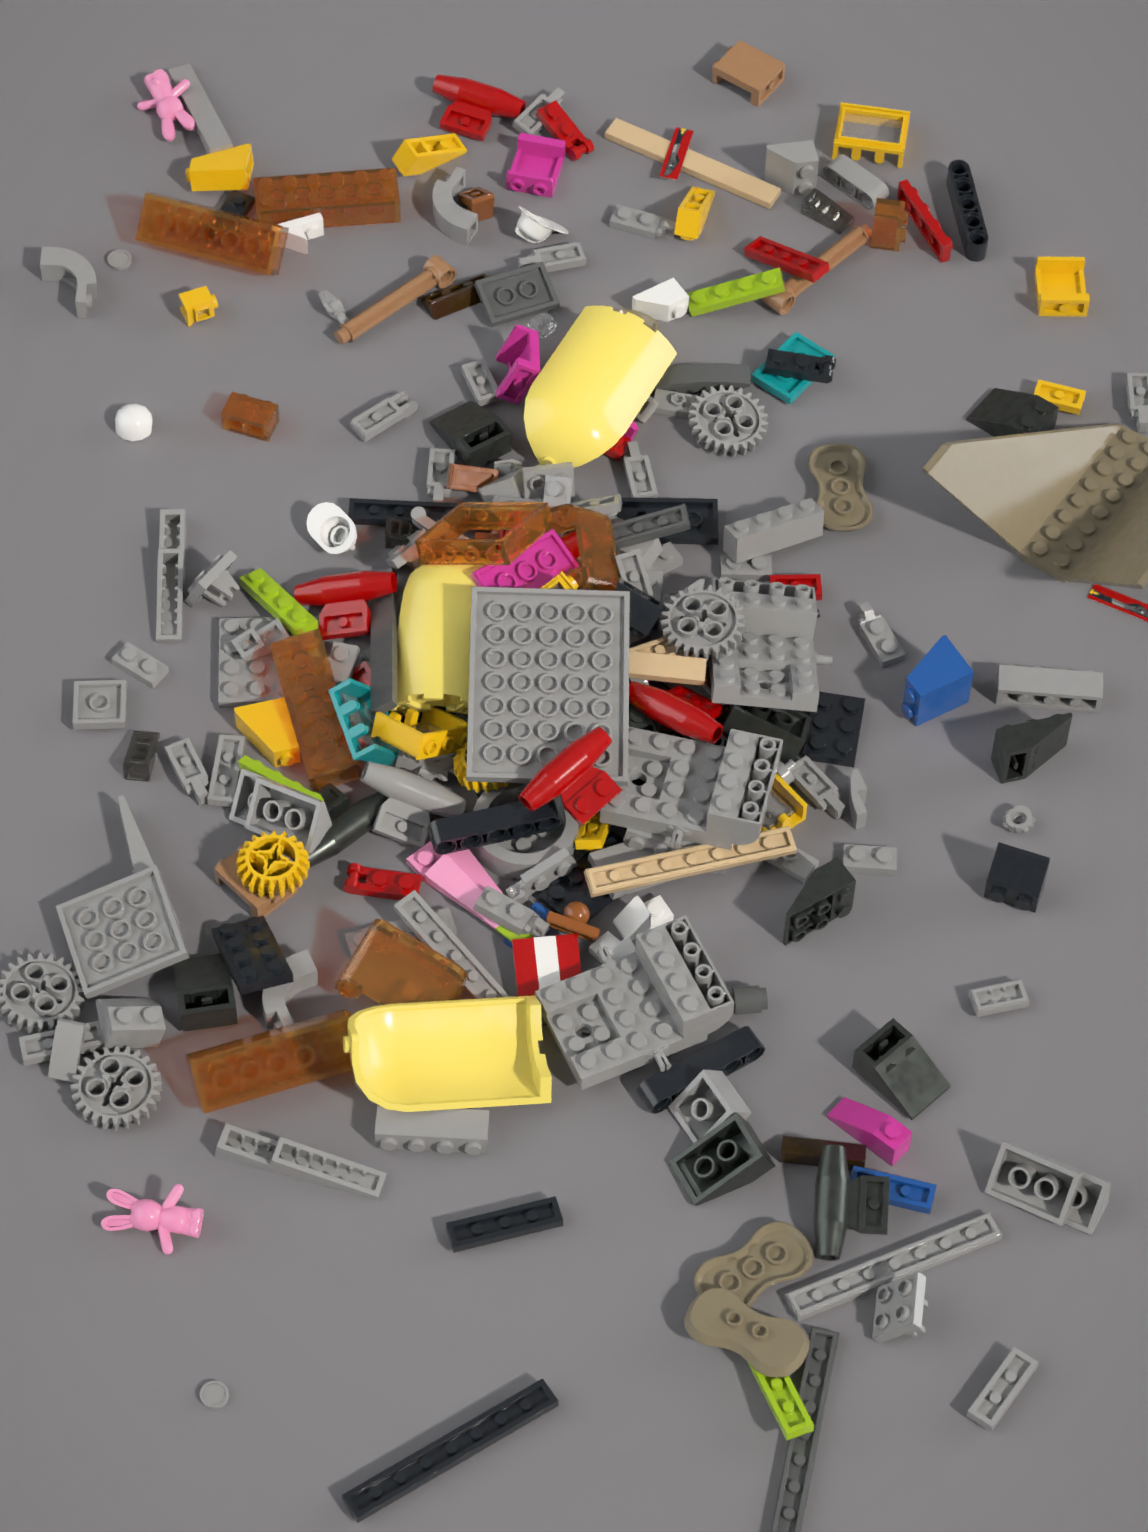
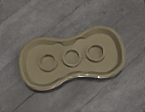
M841 443L826 444L815 448L809 455L808 465L819 486V495L816 503L824 510L823 526L836 532H851L867 526L873 518L874 508L863 488V476L867 465L864 454L855 446Z
M782 1221L767 1223L756 1230L742 1248L733 1253L716 1256L704 1261L694 1274V1287L698 1295L711 1288H722L732 1291L751 1307L759 1295L768 1287L804 1275L813 1263V1250L806 1237L793 1225Z
M711 1288L701 1292L688 1307L684 1318L685 1329L695 1341L706 1346L725 1348L736 1352L747 1360L755 1370L770 1377H786L794 1373L805 1360L810 1347L808 1334L800 1325L784 1318L762 1315L751 1309L737 1294L722 1288Z

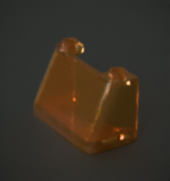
M375 919L336 981L335 989L348 999L358 998L362 993L381 1005L459 1000L464 991L467 973L454 961L383 919Z

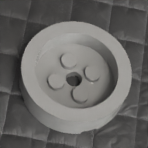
M508 783L507 788L502 786L498 788V791L495 789L490 790L488 793L484 791L478 798L473 811L520 801L519 794L528 783ZM558 796L554 801L562 822L555 830L535 834L529 838L521 837L476 847L474 851L480 862L495 875L513 881V878L522 879L520 875L562 848H567L574 857L576 853L574 840L578 834L579 824L563 808L561 796Z

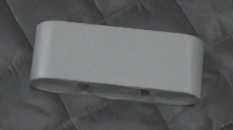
M844 154L839 155L823 167V176L831 185L866 209L871 210L889 195V189L882 180Z

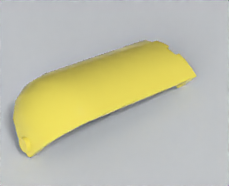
M585 306L532 383L525 399L524 423L526 435L533 453L541 465L572 462L573 468L582 466L601 456L625 434L677 355L673 346L658 330L654 332L643 324L645 320L630 312H627L625 315L613 311V307Z
M476 554L441 556L422 563L409 575L403 592L397 628L398 706L390 711L406 716V712L410 708L418 712L432 711L433 706H444L447 712L468 715L472 587H477L470 575L472 572L496 559Z
M536 996L387 1004L357 1011L348 1018V1036H343L344 1053H350L355 1081L369 1100L387 1110L416 1112L551 1103L552 1076L547 1065L545 1054H540L538 1041H543L541 1004Z

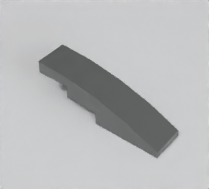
M696 363L669 366L651 395L655 394L656 389L675 390V392L688 394L698 391L702 392L703 390L709 393L712 386L716 391H719L720 385H723L725 390H729L730 385L733 386L734 390L751 387L750 365L731 363Z

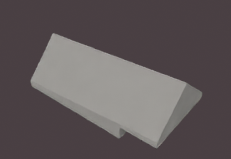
M245 768L241 769L229 820L245 825V829L260 835L263 831L267 835L272 834L273 830L277 832V835H281L285 831L288 838L295 835L297 842H302L304 849L308 853H312L332 826L325 802Z
M1004 1140L1002 1141L984 1193L1063 1226L1066 1224L1092 1235L1109 1203L1111 1182Z

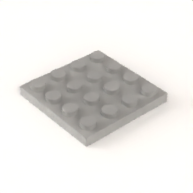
M314 616L318 620V629L296 638L285 628L292 642L269 654L247 661L242 659L231 640L251 627L257 631L274 621L275 618H219V708H235L283 697L286 698L288 707L320 706L322 695H319V688L323 678V637H318L319 616Z
M157 865L56 906L87 1000L190 958Z

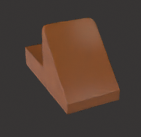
M476 187L457 193L459 203L466 205L467 210L478 214V222L493 216L494 194L492 192Z

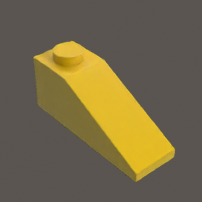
M455 133L405 139L394 154L392 161L404 177L420 175L465 154L467 149Z
M692 186L678 207L674 235H679L684 240L698 239L706 222L715 191Z

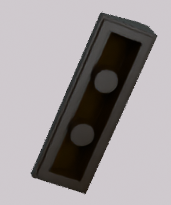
M485 273L424 296L421 298V302L434 320L480 303V298L474 286L475 281L490 276Z
M782 1136L780 1162L819 1166L823 1146L840 1145L846 1148L848 1170H853V1166L865 1168L866 1145Z

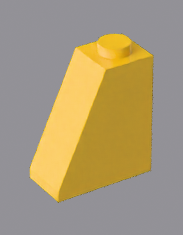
M244 144L192 158L190 167L186 168V181L190 182L192 192L248 190L254 166L251 144Z
M285 697L234 708L236 727L274 767L291 766L294 763L301 762L300 747Z

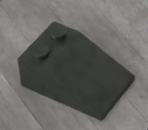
M994 388L972 411L966 421L994 437L1050 431L1056 425L1059 407L1039 395Z
M735 1113L669 1161L695 1206L750 1184L775 1167L750 1123L738 1113Z

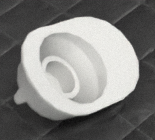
M519 206L522 213L517 222L515 232L528 242H542L554 230L565 234L569 233L567 229L559 224L532 214Z
M324 502L312 508L306 522L307 530L311 537L325 551L337 555L356 548V526L340 507L334 503Z

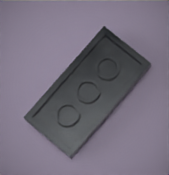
M621 497L622 507L621 512L617 513V517L622 520H628L681 504L686 505L691 529L659 538L661 544L671 542L672 544L718 545V499Z
M612 831L607 835L602 849L623 843V839ZM601 849L588 851L577 861L578 865L569 874L560 876L538 894V901L550 911L563 915L567 904L579 901L584 903L589 909L590 917L588 922L613 901L609 894L591 897L584 875L585 869L593 868L588 860L589 853Z
M264 916L250 917L244 921L232 924L226 923L220 927L212 928L213 939L240 995L294 982L293 972Z

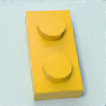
M1038 379L1034 395H1039L1058 406L1060 411L1080 415L1086 391Z
M600 812L585 825L580 826L574 840L576 850L594 851L602 849L611 824L600 822Z

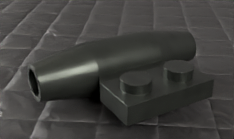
M332 783L320 789L317 793L324 799L332 826L328 829L312 853H308L310 868L339 854L373 828L379 807L388 797L376 792L350 805L347 796Z
M840 1145L823 1146L815 1180L814 1234L817 1258L825 1261L840 1260L847 1226L861 1234L887 1235L890 1177L861 1175L858 1178L849 1180L846 1148Z

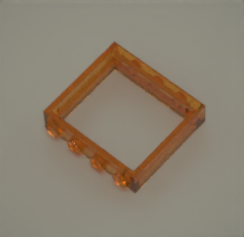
M460 502L415 541L421 565H510L553 526L548 502ZM467 530H511L502 539H458ZM496 545H501V550H497Z

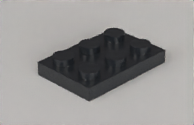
M819 691L817 712H810L812 719L804 744L803 757L807 755L811 761L854 768L865 698Z

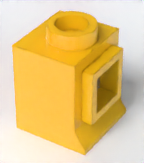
M207 286L179 294L183 304L180 307V311L188 327L194 322L215 316L214 309L218 308L216 296L210 294Z

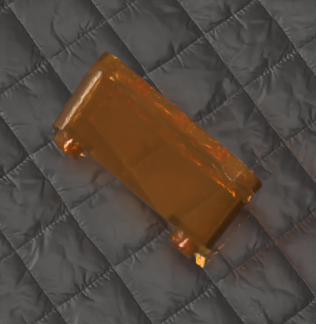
M563 504L527 514V518L537 537L551 529H554L557 534L576 529L581 567L573 568L565 575H571L578 584L577 590L617 591L616 585L621 575L615 558L618 554L613 525L606 514L572 504Z

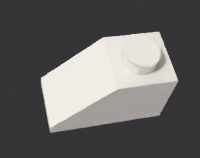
M674 278L632 296V310L644 313L655 320L669 322L688 313L689 296Z

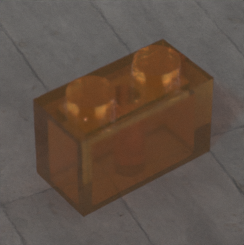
M877 198L870 248L899 252L900 242L905 243L907 228H902V226H907L909 212L904 211L906 201Z
M232 392L221 412L222 429L269 442L279 422V406L271 401H264L246 394Z

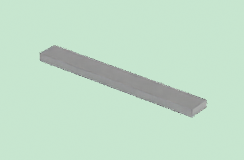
M988 1212L786 1293L785 1300L796 1321L799 1322L876 1291L879 1286L916 1272H923L1002 1240L1003 1235L992 1215Z

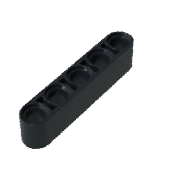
M953 160L948 167L946 181L965 256L970 261L979 262L986 257L988 246L987 229L970 166L963 160Z
M554 799L533 812L528 810L521 801L437 819L428 825L427 830L434 852L444 855L552 831L558 828L562 821Z
M744 1026L671 1065L670 1069H665L664 1072L660 1071L647 1078L637 1087L636 1091L653 1114L660 1113L669 1108L668 1106L702 1070L722 1071L725 1076H728L760 1058L765 1052V1047L749 1026Z

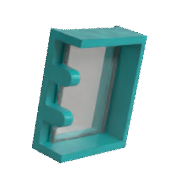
M349 678L329 689L330 697L353 760L369 761L388 766L396 765L400 749L380 740L381 738L378 736L371 737L375 716L370 712L371 686Z

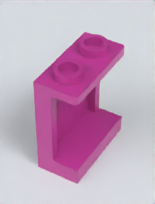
M519 133L518 149L511 170H508L506 174V189L552 198L565 160L566 141Z
M517 324L496 355V361L508 365L509 372L496 390V398L519 405L540 373L538 331Z

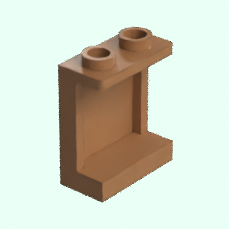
M739 40L733 47L728 48L726 54L720 60L714 63L712 67V82L718 84L722 79H725L750 92L751 104L759 107L784 81L786 64Z
M243 844L231 856L220 860L214 868L215 881L219 885L225 883L251 908L252 917H266L299 891V888L295 887L293 894L286 891L283 898L279 894H274L272 900L269 894H265L262 898L258 895V891L251 894L249 887H244L237 875L236 860L239 849H243ZM253 867L256 872L263 875L262 872L257 871V868Z

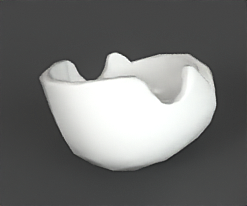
M127 404L121 407L115 418L117 435L129 441L143 440L151 434L152 414L145 406L139 404Z

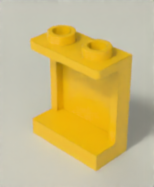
M1037 257L1034 274L1038 316L1087 317L1090 298L1089 293H1086L1084 257Z

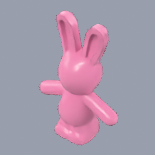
M158 69L154 73L148 74L144 78V82L153 99L139 102L137 108L140 111L157 108L156 112L162 120V135L168 142L173 141L176 135L174 121L178 120L186 130H194L196 124L193 117L183 109V104L177 98L190 86V81L183 79L173 88L170 84L169 76L164 70Z
M181 1184L173 1186L162 1205L152 1199L139 1200L122 1190L110 1189L106 1194L108 1200L112 1204L131 1210V1214L108 1216L102 1220L101 1225L107 1231L136 1228L148 1232L158 1229L162 1251L164 1254L169 1255L173 1252L170 1232L199 1238L204 1211L202 1208L175 1206L184 1191V1187Z

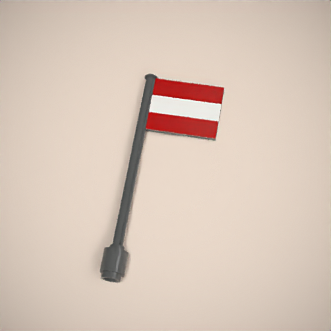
M577 934L512 939L518 996H535V991L582 973ZM759 985L732 988L730 995L734 1000L735 1015L761 1013V1010L768 1009L766 987L759 988ZM541 1014L542 1025H547Z

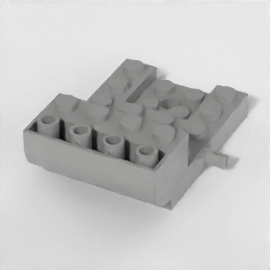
M728 577L712 578L711 585L713 591L716 592L721 587L722 595L731 592V600H739V607L744 608L743 615L746 616L745 633L742 634V641L736 642V649L728 647V655L718 652V659H715L713 655H709L712 703L817 712L820 693L816 664L832 666L833 655L817 654L814 650L813 638L818 615L815 587H809L804 584L797 586L784 585L780 582L762 583L756 580L740 581Z
M629 727L628 786H619L622 789L621 793L600 811V822L671 837L669 846L674 848L676 842V849L681 847L682 840L731 850L733 844H751L759 838L782 752L783 739L731 729L726 747L700 740H691ZM635 779H641L645 782V784L637 786L634 785L632 781Z
M686 915L637 934L634 953L613 959L608 947L604 946L603 950L600 948L597 951L603 962L601 966L535 991V996L541 1004V1014L581 1090L653 1061L657 1062L662 1072L665 1071V1068L666 1070L670 1069L671 1064L666 1056L706 1041L708 1034L722 1027L731 1018L734 1011V1000ZM580 1029H587L591 1032V1035L581 1038L576 1032Z

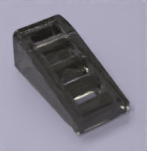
M816 188L802 201L801 214L838 234H841L854 220L851 214Z
M387 518L385 548L393 549L403 544L405 546L410 541L404 534H409L410 536L419 528L409 521ZM437 540L430 544L427 549L436 551Z
M133 731L123 762L124 779L150 781L160 733Z

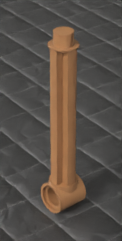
M866 224L860 227H853L850 232L816 258L828 262L831 271L861 246L868 243V238L872 236L871 228ZM793 275L784 282L785 292L764 297L762 301L780 315H785L793 307L796 297L814 283Z
M439 255L432 256L425 263L423 272L344 324H340V329L334 333L336 340L341 345L347 341L352 343L356 338L433 287L438 286L441 289L448 287L456 277V269Z

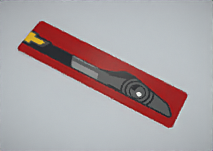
M675 128L659 174L660 177L678 179L694 132L693 130Z
M1097 584L1093 585L1087 596L1089 599L1148 622V604Z

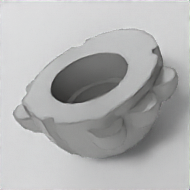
M1018 805L1013 809L1006 810V816L1002 817L1004 821L1003 826L1016 833L1028 832V829L1033 827V823L1036 820L1032 816L1031 810L1024 805Z

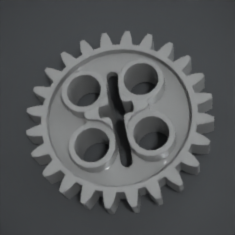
M720 385L719 391H716L713 386L710 387L709 393L703 390L701 397L696 396L694 403H691L687 419L689 420L688 428H692L691 435L698 436L697 443L705 442V450L713 447V454L721 450L724 457L727 455V452H731L733 457H736L737 451H740L743 455H746L747 449L753 452L755 445H761L768 427V422H766L768 414L763 413L764 406H758L759 399L751 400V392L743 395V388L735 392L732 385H730L729 390H725L723 385Z
M699 584L697 591L688 586V593L685 594L679 590L678 598L671 596L670 604L665 603L664 605L665 611L661 613L663 639H667L668 646L675 645V653L684 650V656L686 657L691 653L694 654L695 658L703 655L707 661L709 655H713L715 659H718V652L728 655V647L735 650L736 642L742 641V634L745 633L746 616L743 615L744 608L739 607L738 599L731 600V592L722 595L721 587L714 592L712 585H709L707 590H703L702 585Z
M39 952L37 959H33L32 955L28 954L27 961L25 962L18 957L17 966L8 963V971H1V1016H8V1024L17 1021V1030L27 1026L28 1034L32 1032L33 1028H37L38 1033L43 1032V1028H47L48 1031L54 1030V1026L57 1025L59 1018L73 1021V1016L79 1017L80 1008L84 1007L85 995L77 971H73L72 963L64 966L63 957L57 962L53 961V954L44 959L42 952Z
M115 1046L114 1052L110 1053L109 1049L104 1047V1055L94 1051V1060L85 1057L86 1067L77 1066L79 1075L72 1076L73 1104H76L77 1113L83 1114L84 1121L92 1118V1125L94 1127L99 1122H102L103 1130H106L109 1124H113L115 1131H118L120 1124H124L126 1129H129V1122L131 1121L140 1125L139 1117L142 1116L149 1119L148 1109L156 1111V1102L161 1101L160 1092L163 1091L162 1082H160L161 1074L157 1072L156 1063L150 1064L149 1056L141 1059L140 1050L131 1054L129 1046H127L124 1052H120L119 1046ZM110 1070H116L114 1073H107ZM135 1081L141 1082V1083H139V1084H137V1085L131 1084L132 1082H135ZM97 1091H101V1092H102V1093L99 1094V1095H94V1094H93L94 1092H97ZM119 1103H127L124 1106H116Z

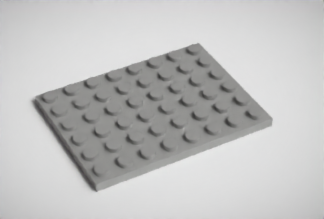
M472 587L466 781L529 783L542 767L571 742L599 726L607 732L612 743L593 767L605 771L618 786H628L630 591Z

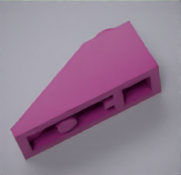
M844 1097L827 1114V1118L862 1145H866V1148L890 1166H893L910 1148L912 1131L892 1116Z

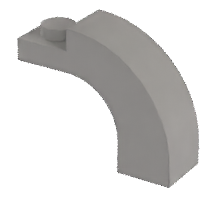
M456 167L453 173L446 177L445 182L437 179L433 187V218L437 227L444 235L455 242L468 246L478 231V214L460 207L455 202L458 198L457 193L462 192L465 187V169Z
M42 247L40 258L42 281H61L72 285L76 289L77 318H87L88 308H92L93 300H99L94 268L86 258L72 250L60 247Z
M308 949L285 958L293 972L294 982L263 989L262 993L266 1027L268 1029L274 1026L279 1039L284 1038L287 1047L298 1043L297 1028L287 1009L289 1001L300 991L319 985L318 970Z

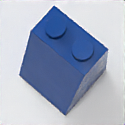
M946 635L942 636L906 678L901 708L904 716L910 719L915 726H919L969 702L974 671Z

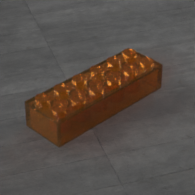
M396 168L253 178L258 233L275 232L276 224L319 212L323 217L324 228L401 222Z
M151 192L145 193L135 240L267 275H279L289 227Z
M319 628L269 644L308 780L313 791L318 792L329 783L337 786L361 778L363 769L360 760H353L328 691L335 687L337 683Z
M342 1009L186 1054L185 1057L199 1109L205 1114L353 1071L350 1053H344L343 1036H348V1018L352 1016L351 1013L346 1009Z

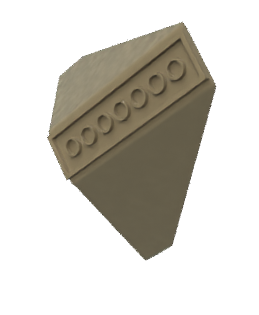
M1112 423L952 441L942 444L923 467V472L1015 550L1021 556L1022 561L1063 583L1068 581L1143 589L1147 584L1148 438L1121 424Z

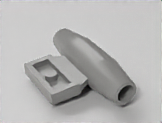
M368 761L361 774V782L388 797L379 807L372 831L416 849H420L425 844L428 835L427 827L430 824L429 814L450 817L463 814L466 807V800L446 787L401 768Z

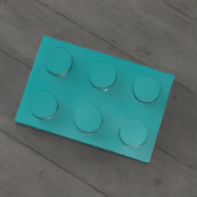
M795 332L777 349L817 357L826 355L835 357L834 354L798 332ZM766 361L751 374V381L789 405L814 382L764 373Z

